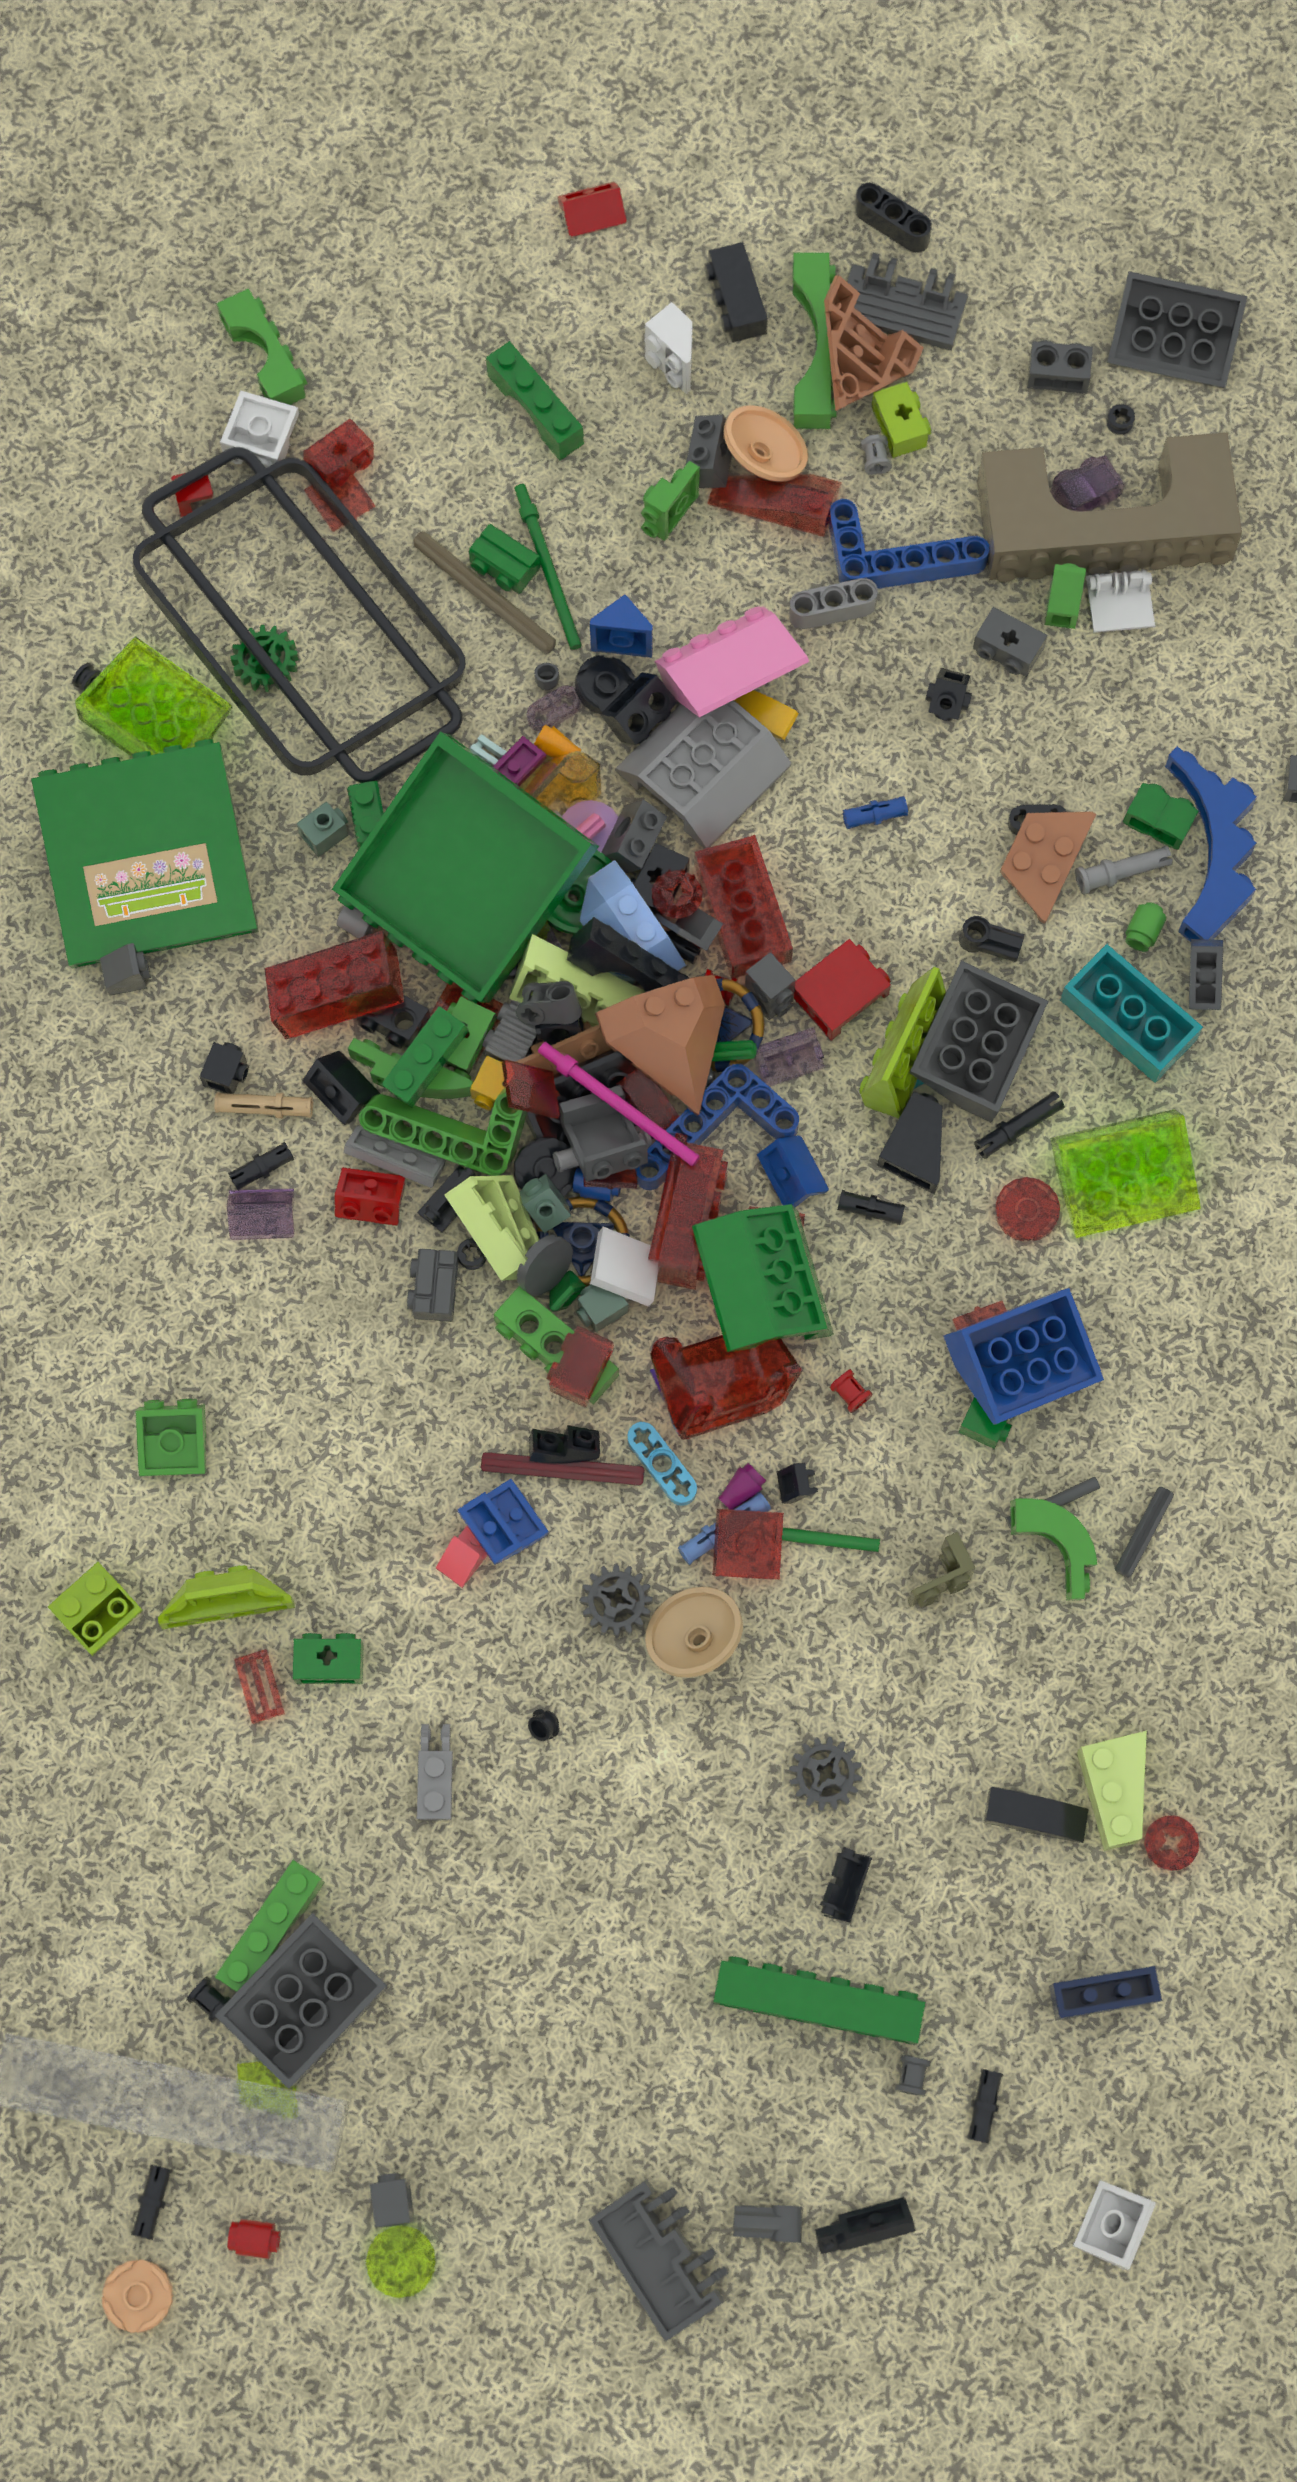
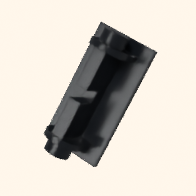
M459 1165L417 1213L443 1233L458 1216L444 1194L470 1176H476V1174L470 1168L466 1167L464 1169Z
M843 1847L841 1853H837V1860L831 1876L837 1878L836 1882L828 1883L823 1901L820 1903V1906H822L821 1913L825 1917L848 1923L851 1922L872 1857L856 1854V1851Z

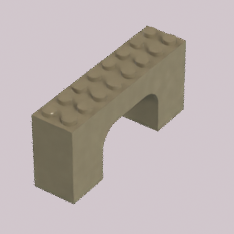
M1228 432L1166 437L1158 465L1163 499L1154 505L1094 511L1069 510L1057 503L1050 493L1044 447L982 452L977 485L984 539L989 544L987 561L989 580L1010 582L1015 578L1023 577L1039 580L1047 575H1053L1055 564L1062 565L1065 563L1086 568V572L1095 575L1103 574L1109 570L1131 572L1138 568L1150 567L1152 570H1162L1171 565H1181L1182 567L1189 568L1199 563L1211 562L1213 565H1223L1233 561L1242 535Z

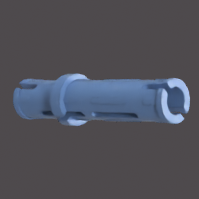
M758 1492L757 1495L732 1510L710 1527L708 1525L702 1527L701 1533L678 1547L679 1553L686 1563L690 1565L712 1548L717 1550L721 1547V1542L765 1512L770 1511L771 1507L768 1501Z

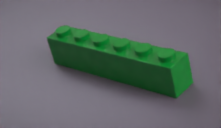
M729 1956L728 1962L721 1960L713 2004L917 2045L919 2042L925 2002L918 2000L919 1994L898 1990L897 1996L884 1994V1987L873 1984H864L863 1989L850 1987V1980L838 1977H830V1982L816 1980V1973L804 1970H796V1975L782 1973V1966L763 1963L762 1968L748 1966V1959Z

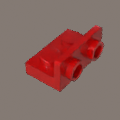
M342 1167L335 1192V1216L349 1220L397 1226L400 1219V1205L406 1178L400 1175Z

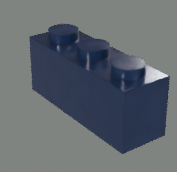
M1155 1966L1058 1982L1049 1986L1055 2021L1156 2004L1162 2001Z

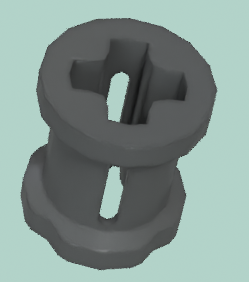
M901 2055L900 2061L903 2064L899 2084L895 2085L894 2090L916 2096H925L926 2091L923 2089L927 2067H930L931 2061Z

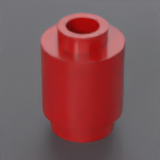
M241 2219L240 2222L232 2221L228 2234L227 2249L235 2251V2254L240 2256L270 2259L272 2252L278 2253L281 2231H275V2223Z

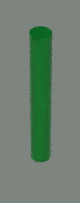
M781 1527L780 1531L781 1541L879 1552L880 1539L784 1527Z

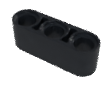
M867 182L858 187L856 191L855 213L860 220L913 253L923 252L928 248L932 223L926 215L878 184ZM914 232H919V233H921V235H916V234H913V233H914Z

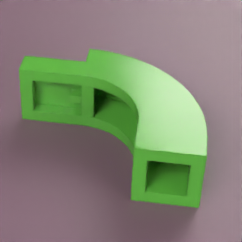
M1015 1498L1010 1501L1011 1535H1039L1052 1541L1058 1547L1064 1559L1066 1601L1085 1599V1593L1090 1591L1089 1573H1084V1567L1097 1565V1556L1092 1539L1083 1524L1065 1508L1046 1500Z

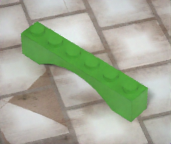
M793 253V296L802 304L810 317L817 344L812 364L804 377L794 387L793 411L794 427L796 429H830L831 418L837 417L834 399H831L833 382L824 305L830 283H832L835 277V265H830L829 253Z

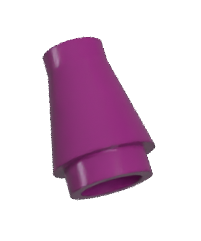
M749 1463L743 1468L739 1466L718 1499L732 1511L763 1490L761 1486L766 1480Z

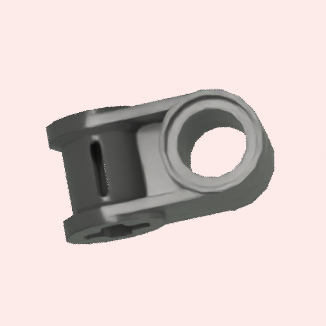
M568 981L552 983L532 982L526 984L522 991L523 1001L516 1009L517 1018L522 1023L532 1026L539 1024H571L578 1020L582 1014L574 986Z

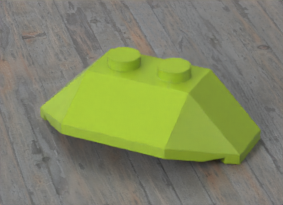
M245 1565L228 1568V1573L215 1575L214 1571H203L196 1573L195 1578L187 1579L158 1616V1624L162 1629L176 1628L295 1608V1604L288 1593L256 1570L248 1569V1566Z

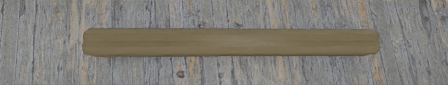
M421 531L414 538V546L540 651L544 654H549L555 648V638L429 534Z

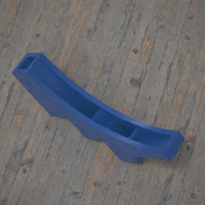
M1177 746L1169 754L1165 767L1182 783L1195 802L1204 824L1208 844V871L1203 890L1196 904L1183 919L1178 932L1190 942L1191 939L1214 940L1251 901L1256 890L1252 881L1246 875L1238 874L1236 870L1250 857L1257 842L1254 841L1249 831L1242 827L1238 828L1236 825L1251 811L1257 796L1254 795L1249 785L1237 781L1234 777L1226 785L1222 784L1220 777L1216 773L1204 769L1198 764L1193 754L1183 751Z

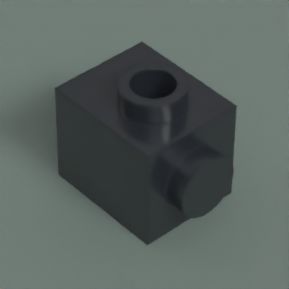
M214 1042L199 1076L203 1086L222 1093L234 1094L238 1083L245 1081L249 1071V1065L247 1064L244 1052H241L242 1049L232 1043L224 1042L221 1045Z

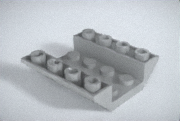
M733 700L701 717H698L680 704L645 741L615 768V771L637 791L644 786L684 821V831L707 850L792 763L771 732Z

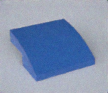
M512 1478L487 1494L484 1492L457 1509V1512L494 1565L530 1547L546 1537L549 1532Z

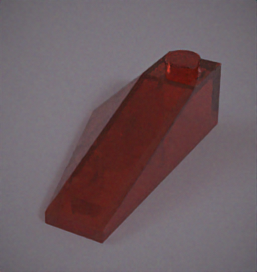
M800 474L789 481H770L755 475L728 476L726 487L712 488L707 505L824 537L829 524L830 508L837 499L842 482L814 474Z

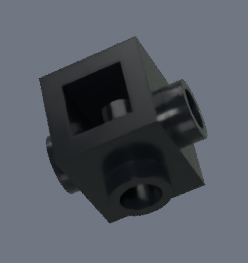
M940 668L936 683L930 682L925 700L930 702L928 712L935 714V717L941 720H958L961 711H968L972 693L967 692L971 675Z

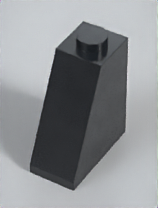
M913 1092L879 1155L877 1166L934 1195L940 1181L943 1105L939 1104L935 1097L927 1093L920 1095Z

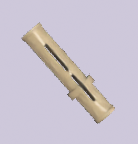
M217 1092L215 1094L214 1108L216 1113L275 1115V1118L281 1119L284 1115L311 1118L313 1114V1097H288L284 1093L269 1096Z

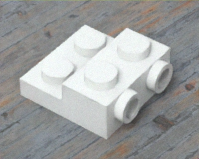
M240 391L220 441L222 452L232 447L246 448L253 452L266 468L285 459L290 447L289 438L299 415L298 407ZM235 459L231 462L234 464H242L243 460Z

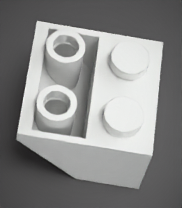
M671 302L645 324V358L650 366L654 369L659 368L665 374L667 381L672 387L676 389L679 387L687 394L691 391L692 321Z

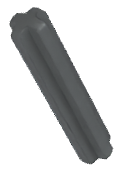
M1158 1487L1115 1567V1571L1120 1575L1130 1578L1134 1573L1174 1497L1173 1492L1164 1487Z

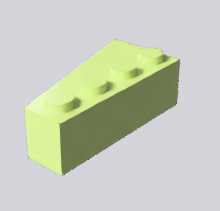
M532 934L517 968L509 999L522 1003V991L528 983L568 981L574 986L582 1009L583 1021H588L594 1027L599 1024L595 1015L596 1012L632 996L645 993V991L608 972L594 976L590 975L567 960V951Z

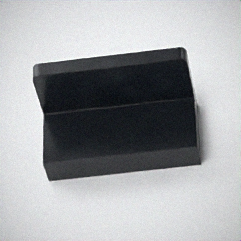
M341 1051L317 1058L302 1080L343 1125L351 1123L363 1105L367 1104L375 1095L380 1094Z

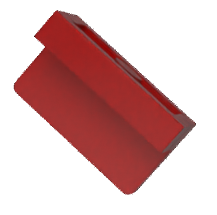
M614 181L557 196L559 207L564 212L568 234L571 237L624 224L627 221L620 187Z

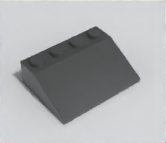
M1128 271L1107 363L1226 388L1248 296Z
M961 960L909 1073L961 1109L988 1122H992L1003 1104L1049 1001Z
M312 1913L216 2013L215 2017L288 2089L292 2090L384 1993L388 1986Z

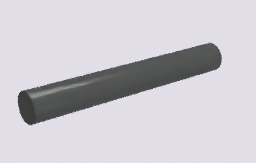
M1092 1477L1045 1500L1063 1506L1100 1489V1485L1096 1477ZM1008 1516L1005 1519L1011 1529V1517Z

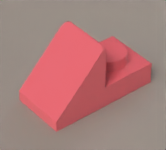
M468 1526L465 1527L458 1538L454 1536L436 1566L437 1570L461 1588L464 1587L487 1557L486 1552Z

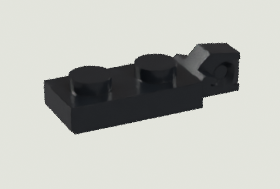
M904 2197L839 2214V2219L831 2223V2225L815 2229L816 2240L821 2254L837 2252L838 2250L846 2251L847 2249L915 2232L914 2222Z

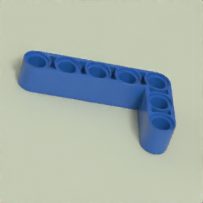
M839 499L830 508L829 531L840 583L867 578L872 580L879 589L981 573L987 565L989 544L980 536H969L866 552L856 505L848 499ZM845 516L848 517L849 520L841 521L837 519V517ZM845 543H850L855 547L845 548L842 545ZM977 553L981 557L973 558L970 557L968 554ZM946 557L950 562H941L938 558ZM917 562L920 566L912 567L908 563ZM886 566L890 570L880 571L878 567ZM857 571L860 575L851 576L847 572Z
M733 1064L727 1067L705 1090L699 1115L697 1116L687 1108L666 1131L692 1151H695L737 1106L774 1139L796 1136L798 1133L799 1115L791 1105L750 1069L742 1064ZM737 1077L743 1079L745 1084L737 1088L731 1086L729 1081ZM762 1098L767 1100L769 1105L765 1108H757L752 1102L755 1099ZM711 1100H719L724 1106L718 1110H712L707 1106V1103ZM781 1119H787L791 1121L793 1126L789 1129H781L776 1125V1122ZM696 1122L702 1128L698 1132L693 1133L686 1130L685 1126L688 1123ZM657 1140L647 1149L648 1163L635 1169L636 1183L644 1190L657 1189L684 1162L676 1154H666L663 1151L665 1146ZM646 1167H653L658 1173L654 1177L647 1178L641 1174V1171Z

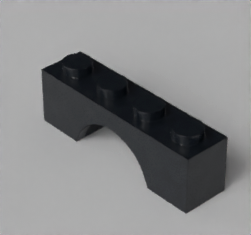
M595 917L571 937L567 960L592 976L605 972L622 973L640 983L645 992L689 979L687 975L680 973L662 959L655 957L637 943L624 937L611 926L604 924Z

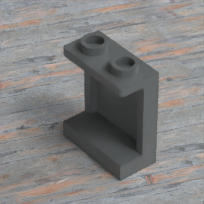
M621 1085L609 1088L625 1100V1094ZM592 1093L559 1103L560 1123L586 1182L594 1179H603L610 1174L623 1170L636 1169L648 1163L646 1141L644 1139L640 1140L633 1122Z

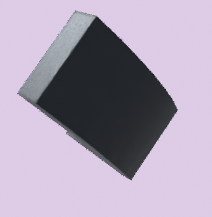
M567 1425L564 1434L532 1429L529 1436V1461L565 1464L599 1459L600 1435L597 1430Z

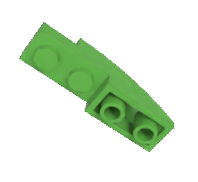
M353 1038L348 1047L350 1058L372 1068L370 1072L372 1082L382 1086L383 1081L402 1055L397 1053L389 1055L381 1051L380 1046L371 1040L364 1039L362 1042ZM442 1067L421 1097L433 1099L471 1097L470 1088L474 1081L471 1080L470 1075L462 1070L455 1069L453 1072Z

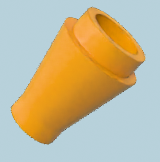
M544 725L534 743L546 756L568 762L571 765L575 763L582 750L555 726L551 728Z

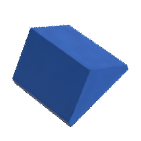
M624 594L590 619L591 651L652 658L653 625Z

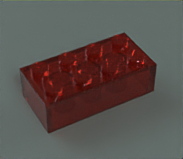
M752 835L695 851L694 867L710 916L723 923L717 937L731 979L733 977L745 976L749 968L770 952L782 965L792 962L793 947L756 836Z
M383 930L264 968L271 1022L286 1040L404 1003L397 949Z
M685 1142V1145L698 1154L700 1158L693 1167L681 1159L658 1262V1282L696 1290L697 1282H704L705 1271L692 1226L718 1218L722 1192H718V1189L724 1190L728 1162L723 1161L724 1150Z

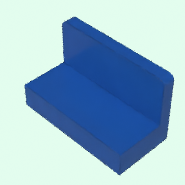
M800 1135L777 1138L757 1154L782 1205L792 1204L796 1207L810 1196L825 1194L829 1191L821 1172Z

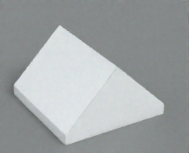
M1100 2180L1073 2246L1123 2270H1129L1156 2203Z

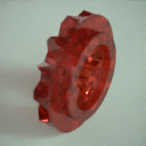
M669 869L665 874L658 876L652 887V900L655 907L660 913L670 918L680 919L688 917L699 908L702 902V884L698 882L694 874L691 875L683 869L679 871ZM678 883H681L682 892L687 894L680 895L679 900L674 904L673 893L668 891L674 890Z
M1169 1815L1155 1820L1146 1831L1144 1846L1148 1858L1158 1868L1176 1871L1187 1867L1194 1861L1199 1851V1837L1195 1828L1187 1820ZM1163 1830L1171 1838L1183 1835L1184 1838L1176 1845L1179 1850L1178 1854L1174 1853L1172 1849L1160 1851V1848L1166 1842Z

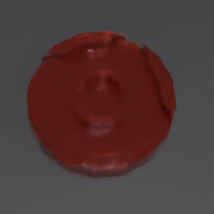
M1030 1177L1014 1179L1003 1187L997 1197L995 1206L997 1223L1005 1234L1015 1240H1041L1052 1232L1058 1222L1060 1213L1058 1196L1050 1185L1040 1179Z

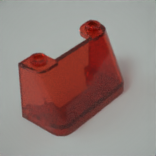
M723 1335L682 1347L678 1338L666 1336L653 1344V1349L650 1353L673 1428L680 1439L683 1440L766 1414L777 1408L786 1400L803 1371L782 1339L769 1340L752 1349L727 1352Z

